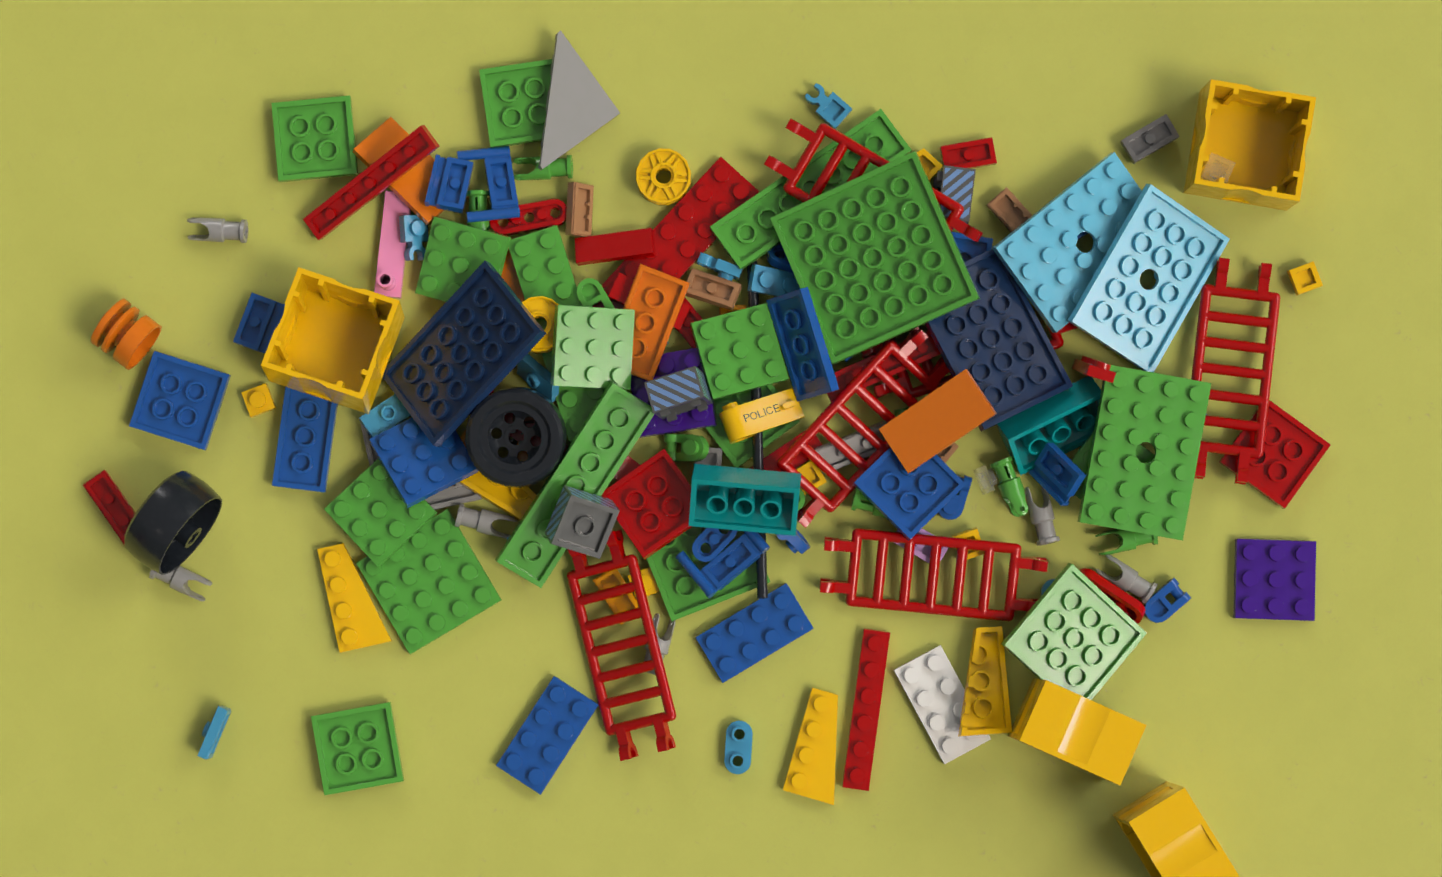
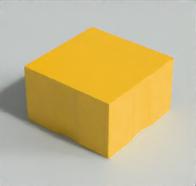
M1211 79L1199 93L1183 193L1284 211L1300 202L1306 165L1305 148L1311 133L1316 97L1283 91H1262L1248 85Z
M298 267L285 301L283 316L273 332L261 363L266 377L270 382L369 414L405 318L399 300L366 289L349 287L333 278Z
M1033 678L1012 725V733H1009L1008 737L1104 780L1121 785L1147 725L1052 682Z
M1166 781L1113 814L1151 877H1240L1185 787Z

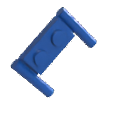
M509 146L457 151V159L466 161L484 159L491 210L466 212L467 223L520 217Z
M743 531L744 534L709 562L702 570L696 567L684 551L680 552L676 559L704 594L711 598L718 590H722L770 548L758 532Z

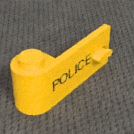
M793 388L738 405L737 402L729 403L723 406V412L719 413L730 444L743 441L757 433L805 417L799 401L797 402Z

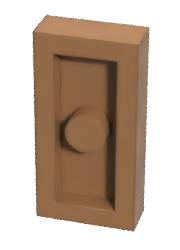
M692 268L687 279L690 285L685 296L733 311L742 286L739 283Z

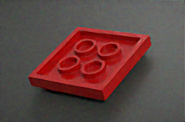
M1269 400L1264 452L1261 458H1250L1248 484L1282 509H1285L1331 444ZM1257 410L1249 421H1256ZM1242 430L1231 445L1253 447L1255 432ZM1224 454L1219 463L1236 474L1238 456Z
M665 449L608 487L601 496L613 500L620 510L617 521L644 559H647L692 527L689 526L691 485Z

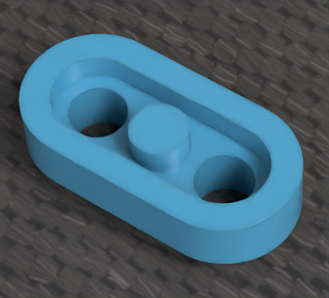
M740 720L732 722L726 730L724 762L726 768L733 774H742L751 765L753 732L748 723ZM737 729L744 731L745 735L742 739L735 738L734 732ZM735 756L742 757L743 763L740 766L733 764L732 761Z

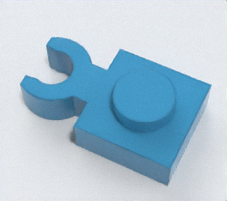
M816 83L814 89L819 92V96L812 98L809 94H806L805 100L809 104L818 105L819 108L815 113L829 126L836 129L851 113L852 108L834 92L827 97L823 87Z
M417 215L399 216L400 242L407 243L408 246L404 252L405 260H414L413 253L416 251L418 261H422L426 251L422 246V242H428V225Z
M702 252L700 253L697 261L698 265L714 270V272L718 273V277L733 281V279L739 281L742 269L740 270L737 265L719 258L716 259Z

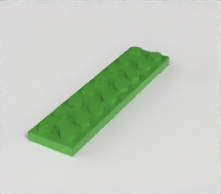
M879 109L844 134L889 162L903 157L912 151L882 109ZM833 141L813 155L796 187L808 194L810 193L838 145L837 142ZM847 149L821 194L846 183L861 157ZM869 163L863 175L879 167ZM784 176L710 226L711 232L740 270L781 243L770 218L802 203L783 190V186L788 179Z
M557 225L510 240L509 250L525 300L530 297L544 296L553 299L559 305L582 306L576 293L577 286ZM537 318L536 321L545 330L547 321L543 318ZM552 351L542 353L546 369L550 373L552 369ZM559 386V394L556 397V401L565 422L569 442H572L606 388Z
M611 381L563 454L561 461L550 474L495 560L499 564L542 588L566 551V548L551 544L545 535L563 486L566 485L602 496L654 416L651 406Z

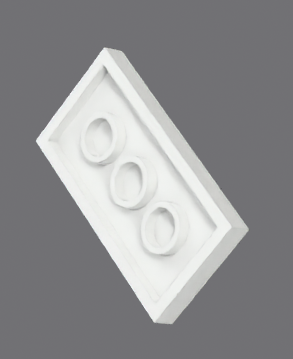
M941 645L894 669L899 682L943 764L991 740L989 735L958 737L965 689Z

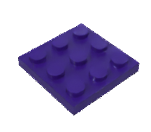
M697 348L663 353L653 380L696 366L703 372ZM631 374V393L651 406L644 384L647 380ZM714 403L707 405L708 409L699 412L697 408L677 415V420L671 422L667 421V419H661L654 414L639 438L717 426Z
M1235 539L1233 618L1315 621L1316 541Z

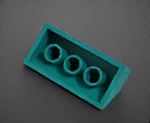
M1091 376L1072 383L1073 387L997 424L1001 438L1010 456H1012L1020 475L1034 469L1036 466L1034 463L1046 443H1054L1066 454L1082 446L1093 432L1101 389Z
M694 464L689 526L796 536L801 474Z

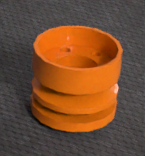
M121 299L101 318L91 336V343L97 347L101 346V350L105 353L116 348L113 359L130 370L152 348L160 335L162 326L147 315L137 320L140 310L135 306L131 308L129 301Z

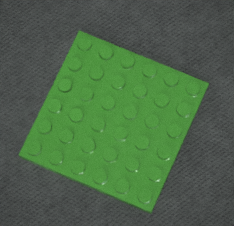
M916 151L770 218L800 289L805 287L809 289L832 364H836L980 299Z

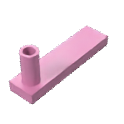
M385 191L374 292L390 298L401 299L405 269L404 252L407 248V243L400 242L399 216L411 215V209L392 191Z

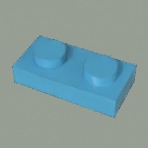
M757 264L751 267L747 291L778 297L800 289L794 273Z

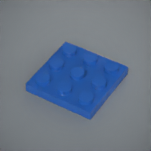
M154 351L129 426L207 450L231 375Z
M410 418L369 439L371 447L407 508L478 472L456 430L440 447L432 445L415 420Z
M891 447L853 483L908 541L966 485L938 455L911 473H907Z

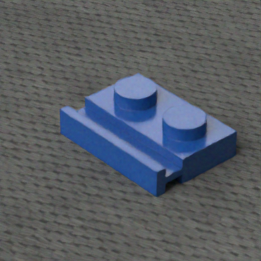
M436 154L425 198V206H436L438 209L463 214L474 162L452 157L443 158Z
M251 293L233 342L265 354L273 332L283 316L285 304Z
M1046 443L1034 463L1036 466L1033 470H1030L1029 474L1061 506H1068L1070 503L1068 500L1071 496L1075 495L1086 475L1054 443Z

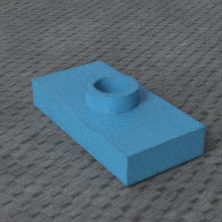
M527 354L517 364V374L527 382L529 387L555 402L559 394V386H552L551 373Z
M394 394L371 409L369 414L365 413L359 417V421L372 438L402 423L411 415Z
M223 705L218 706L212 722L208 721L202 732V736L205 739L197 756L203 759L213 757L231 714L230 708Z

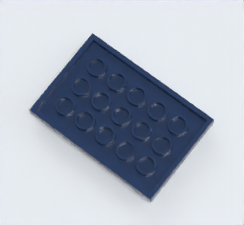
M993 249L964 262L980 299L925 323L952 377L968 369L996 411V415L978 426L981 432L1073 387L1025 293Z
M484 261L387 365L383 379L432 445L440 447L474 411L476 406L496 388L544 337L546 332L493 265Z

